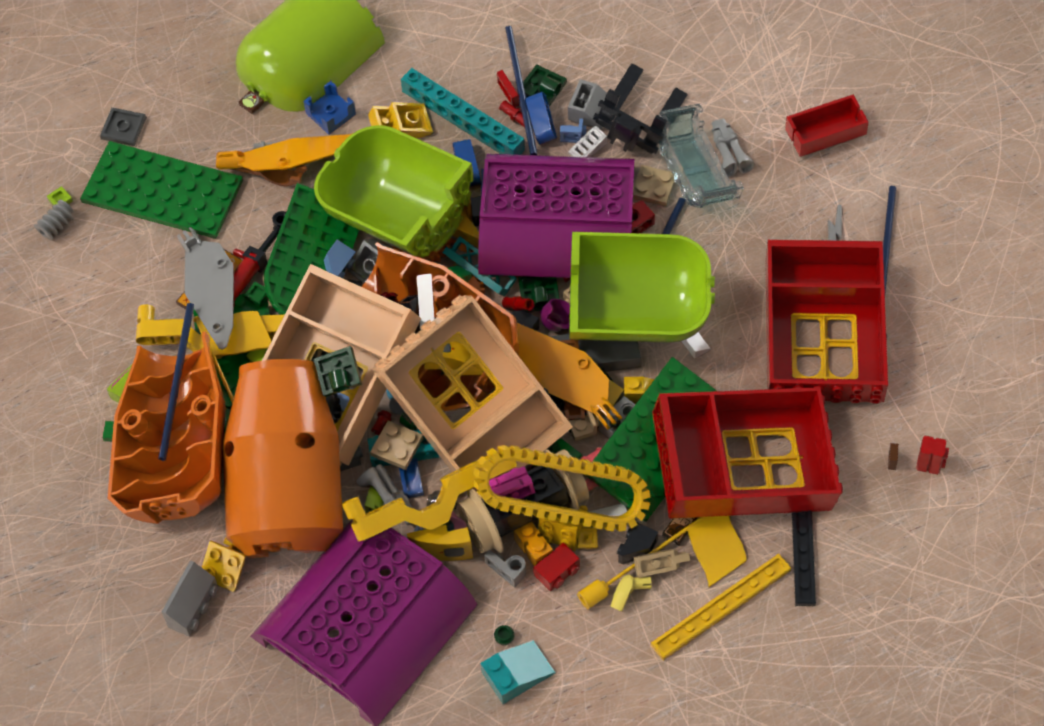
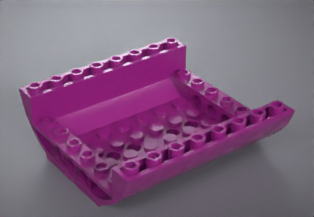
M487 154L484 164L480 207L478 274L571 278L572 232L631 233L635 159ZM522 189L524 192L517 193L516 190ZM541 190L543 193L537 194L535 191ZM578 191L581 194L573 195L572 193ZM598 192L599 195L593 196L591 193Z
M351 519L329 548L322 552L250 637L265 648L269 644L274 646L357 706L360 717L371 725L378 726L478 604L464 584L441 561L399 532L389 528L366 540L358 541L351 527V523H353ZM383 569L391 570V574L386 577L380 575V572ZM371 584H376L379 586L378 589L374 592H370L367 590L368 586ZM346 614L353 617L350 622H343L341 618ZM331 630H338L340 632L335 638L328 636Z

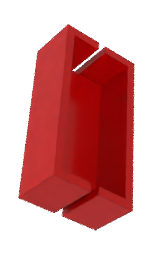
M854 94L787 116L785 130L791 141H793L799 157L867 135L869 121L863 110H860V105Z

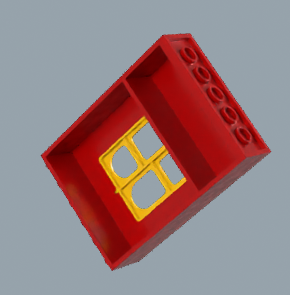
M768 240L765 257L767 389L820 387L822 395L825 396V401H831L832 403L846 401L851 403L870 402L878 404L884 402L888 388L883 241ZM798 319L819 321V347H798L796 345V321ZM829 320H849L851 322L852 338L849 340L829 339L827 322ZM830 347H849L852 349L853 368L849 375L838 377L831 373L828 363V349ZM818 355L821 359V368L818 374L810 377L802 375L797 369V356Z
M821 388L659 394L652 415L669 519L808 512L810 510L812 512L832 511L838 502V498L843 493V486L838 478L839 466L835 463L836 451L831 443L832 431L828 428L829 416L825 412V396L822 395ZM769 435L784 436L792 445L791 451L784 456L762 457L759 454L756 437ZM747 437L751 457H729L726 438ZM788 464L792 466L797 473L796 481L790 485H776L771 465ZM761 465L764 470L766 485L756 487L734 486L731 467Z

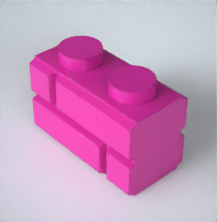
M524 466L514 468L506 474L489 480L491 490L501 496L522 499L535 493L533 482Z

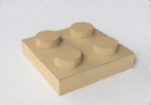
M641 165L633 187V199L667 206L677 173Z
M387 421L370 454L375 458L406 470L423 440V434Z

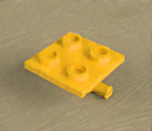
M583 505L580 506L579 510L587 511L588 508ZM546 517L544 519L539 518L540 537L543 536L548 543L556 545L565 543L571 550L576 551L577 538L581 529L585 526L580 523L579 525L571 524L570 522L564 523L557 519L556 521L548 520Z
M226 537L223 544L229 547L211 540L208 544L202 568L215 577L218 586L235 592L246 555L238 552V549Z

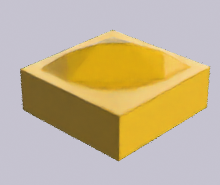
M582 528L577 538V549H597V529Z

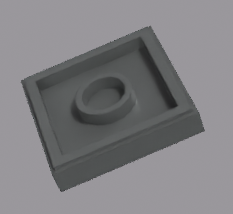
M112 107L101 131L100 139L135 146L146 120V115Z

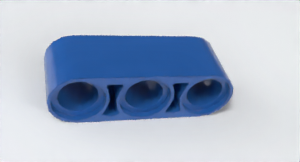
M544 92L527 97L526 104L539 145L557 139L549 104Z
M471 139L453 142L454 155L472 163L473 182H470V186L480 185L481 179Z

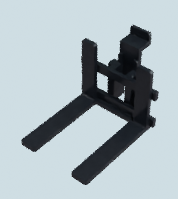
M631 63L614 91L609 89L605 100L599 101L598 106L601 107L599 114H594L593 120L609 130L607 138L611 140V144H614L616 139L625 143L623 148L625 152L627 149L633 151L637 145L651 154H657L659 150L657 145L660 140H663L667 128L687 97V93L674 88L659 115L655 116L651 127L620 110L643 73L642 68ZM642 130L647 133L644 139L640 138Z

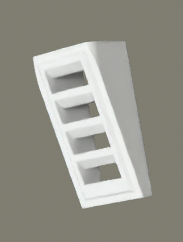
M594 126L568 151V154L572 157H591L607 144V135L597 126ZM580 150L583 155H580L577 151Z

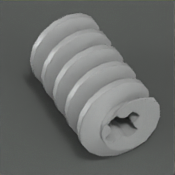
M58 200V205H53L52 209L48 210L47 214H44L42 219L37 221V224H34L36 230L50 240H53L51 233L58 235L56 228L63 230L61 223L68 225L66 218L73 220L71 213L74 211L63 200Z

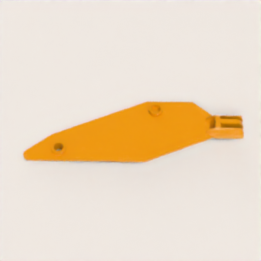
M351 134L290 138L247 152L237 150L218 152L216 155V168L224 170L244 167L252 171L291 169L333 156L335 150Z
M517 323L519 339L518 356L543 389L546 388L549 394L593 413L607 430L610 429V426L601 417L602 415H605L613 425L616 424V421L607 412L609 409L619 420L622 419V416L609 402V378L586 352Z

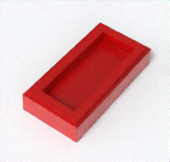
M498 71L496 74L499 87L509 103L514 107H518V93L504 71Z

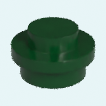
M507 625L499 626L494 632V639L500 645H508L514 640V631Z

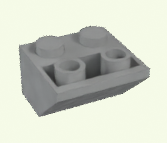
M580 79L568 106V120L579 123L581 118L583 119V124L603 129L602 126L595 123L593 117L595 113H600L601 107L598 106L600 100H605L607 92L598 84Z

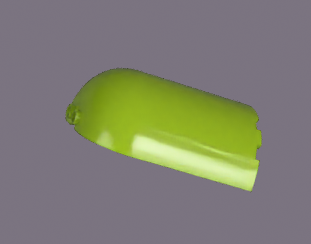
M285 0L243 38L236 54V71L239 79L246 85L247 89L252 92L256 90L260 92L258 95L265 102L268 101L273 106L285 111H304V100L311 97L312 103H315L325 95L324 86L330 81L337 87L342 84L385 44L384 36L380 27H376L372 21L374 17L367 7L363 8L357 0Z
M376 125L362 128L351 134L335 150V160L325 162L315 179V196L323 209L332 217L413 256L426 257L429 256L431 251H438L443 247L463 219V216H461L463 208L468 206L472 192L469 191L470 182H473L472 163L395 128Z
M572 232L569 339L680 342L694 336L705 325L710 314L711 304L715 303V293H711V288H714L715 276H711L709 257L698 243L687 237L673 234Z

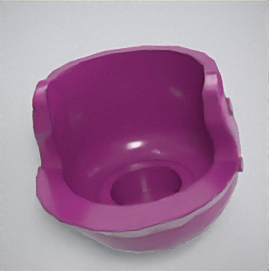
M550 299L541 310L543 325L548 330L554 332L569 329L570 303L561 299Z

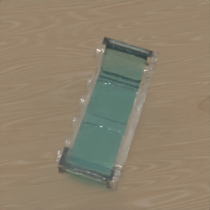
M700 103L660 111L659 114L660 117L667 120L662 133L665 136L662 141L659 140L660 153L664 156L667 167L671 170L674 181L681 190L682 197L686 199L688 205L697 208L728 200H739L744 189L741 181L729 180L704 132L705 122L704 120L701 121L698 116L699 113L703 112Z

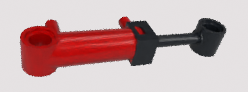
M279 211L273 215V231L259 249L249 246L245 252L237 248L234 249L233 255L243 259L234 271V301L257 272L261 273L267 266L265 252L278 236L286 214L285 211Z

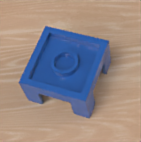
M332 81L324 86L325 95L315 103H312L311 97L303 101L306 114L329 135L356 115L354 101L348 97L346 102L340 97L337 86Z

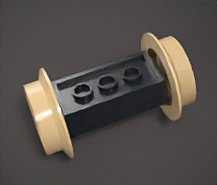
M547 449L543 451L545 454L546 452L552 453ZM564 449L561 450V451H559V452H557V453H555L556 456H558V454H559V455H565V456L568 457V458H569V457H572V456H571L566 450H564ZM538 466L528 471L535 493L522 498L523 500L560 507L566 505L567 508L579 510V504L589 499L587 484L580 473ZM473 488L467 490L468 498L457 503L460 517L466 522L470 538L481 553H485L492 548L502 553L504 551L501 540L502 536L538 519L533 514L531 517L521 512L520 514H515L510 510L504 512L500 511L497 507L495 509L481 499Z

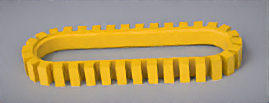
M505 445L498 446V452L493 448L488 450L486 453L489 459L487 460L481 456L478 463L483 467H475L473 473L478 478L473 479L474 487L478 489L477 493L480 498L495 509L497 507L500 511L504 512L509 510L515 514H520L521 512L531 517L533 514L537 518L544 519L546 517L548 520L553 521L557 519L564 523L569 521L575 525L580 523L585 527L593 526L596 529L604 528L607 531L613 532L615 528L620 532L626 531V525L631 529L637 526L635 518L637 517L642 521L646 515L641 512V509L649 510L650 502L645 500L651 498L650 491L645 488L647 484L639 475L629 469L627 470L621 466L614 467L606 463L603 465L600 462H590L585 459L579 460L575 457L568 458L565 455L558 454L556 456L554 453L549 452L545 454L539 450L521 449L513 445L510 448ZM517 461L626 482L633 489L634 501L631 508L620 516L603 515L495 494L491 490L489 476L492 469L498 463Z

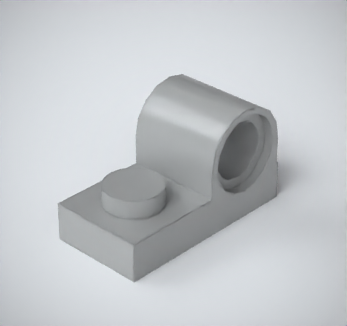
M491 550L484 555L485 564L514 588L525 577L526 563L523 557L514 555L505 561L499 553H493ZM514 566L521 567L519 570L512 569V567Z

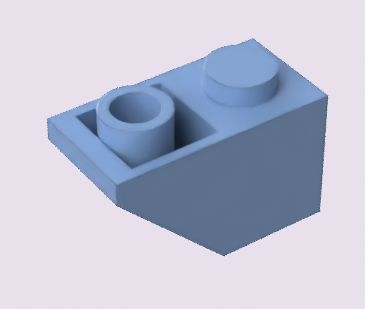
M336 240L324 259L326 271L343 278L346 274L344 270L346 268L350 269L355 262L353 257L356 251Z

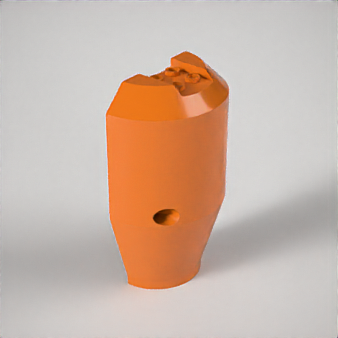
M376 242L375 245L378 250L377 260L370 276L361 287L378 295L384 292H394L398 295V301H401L408 295H418V275L431 274L434 317L437 318L436 314L441 309H448L452 306L451 302L459 295L473 296L516 354L519 355L517 321L511 313L445 266L382 246ZM422 364L418 370V378L433 398H437L451 386V381L446 375L441 376L442 369H425L424 364ZM484 371L481 375H461L460 377L461 382L477 402L484 400L495 388V385ZM459 392L453 394L441 405V409L446 412L471 408Z
M206 331L202 332L204 347L201 350L185 355L166 461H161L158 457L177 356L156 354L140 345L137 346L136 355L114 415L107 497L121 512L135 520L159 524L162 520L194 517L212 505L220 496L226 405L210 349V338Z
M273 359L251 362L240 366L239 379L222 443L226 539L249 559L269 557V552H279L280 548L303 553L325 552L343 531L339 438L326 397L323 396L314 361L302 359Z

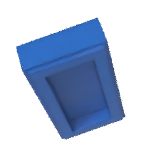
M414 458L406 470L399 468L404 495L408 498L424 496L418 460Z

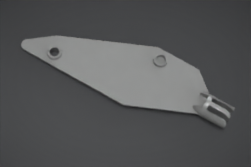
M189 227L193 235L192 237L189 236L186 230L183 231L187 239L186 241L182 239L180 234L177 235L178 240L185 249V295L190 303L194 304L196 313L218 348L223 350L228 345L233 329L234 265L220 243L201 241L195 230Z

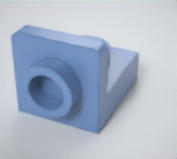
M579 119V126L561 125L560 142L577 143L587 131V125H583V119Z

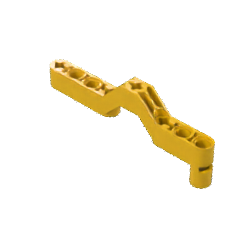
M143 304L138 307V324L136 329V342L138 344L169 345L180 343L184 319L154 320L155 308L152 305ZM285 315L260 316L271 340H273ZM190 326L187 347L192 352L201 350L204 345L202 335ZM215 356V357H216V359H221L223 356Z
M476 460L440 478L442 487L437 501L420 510L406 506L403 498L393 500L368 513H365L359 497L343 502L342 506L347 518L353 520L351 527L358 541L366 540L403 521L432 530L449 522L458 495L474 487L473 479H478L473 474L475 467L482 468L483 466ZM516 461L498 463L492 469L489 480L516 467Z

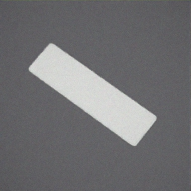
M431 274L417 276L421 330V326L425 322L434 320Z

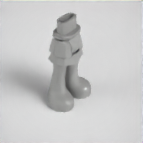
M725 119L713 121L711 123L713 127V140L723 157V163L720 167L721 175L723 177L733 176L737 171V166L741 173L750 172L754 168V162L740 147L737 134L732 130L730 124L726 123ZM731 148L736 156L737 163L729 151Z
M382 464L369 468L356 481L360 487L373 486L382 498L383 505L398 498H403L405 505L413 508L408 497L404 495V491L397 490Z

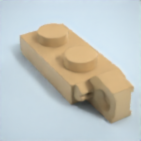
M677 549L634 557L638 578L677 570L681 562L690 561L689 552L678 553Z

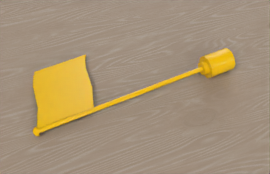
M258 311L233 314V329L228 345L223 350L218 348L200 317L195 316L193 318L201 335L205 331L209 335L214 364L232 403L234 397L215 356L237 355L269 348L272 341Z
M729 516L700 517L648 553L658 552L688 531L693 551L705 572L708 587H711L747 561L743 544L733 528ZM635 563L606 583L603 580L599 581L596 579L577 592L582 605L589 610L608 596L607 591H609L608 586L635 568Z

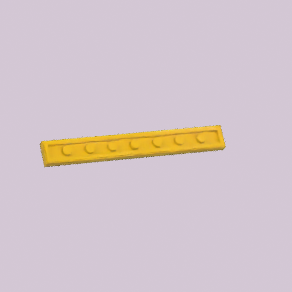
M778 553L651 642L652 648L662 660H665L791 571V567Z

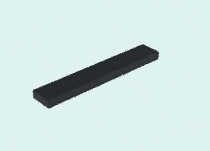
M812 511L793 512L791 514L795 606H816Z

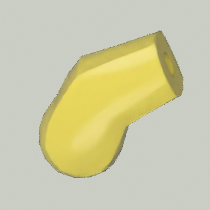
M630 574L625 575L615 590L610 606L623 611L629 595L635 589H651V577L638 578Z

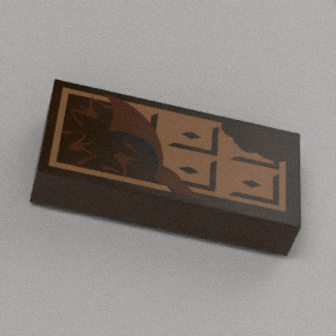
M700 517L673 518L663 531L662 536L669 539ZM688 531L672 542L679 546L687 536Z

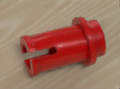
M381 410L377 414L378 418L371 429L376 435H380L387 421L392 420L391 413L385 410Z

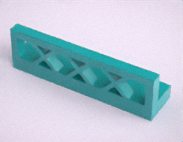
M460 236L452 248L446 246L442 252L504 297L517 280L515 276H508L511 279L504 287L500 284L499 276L503 275H479L478 264H472L471 257L478 254V249ZM461 243L466 245V254L460 255L456 252Z

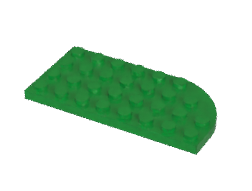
M299 183L296 184L264 273V286L267 297L279 315L286 314L310 264L326 271L324 259L335 241L339 240L353 249L359 229L327 213L318 202L314 189Z

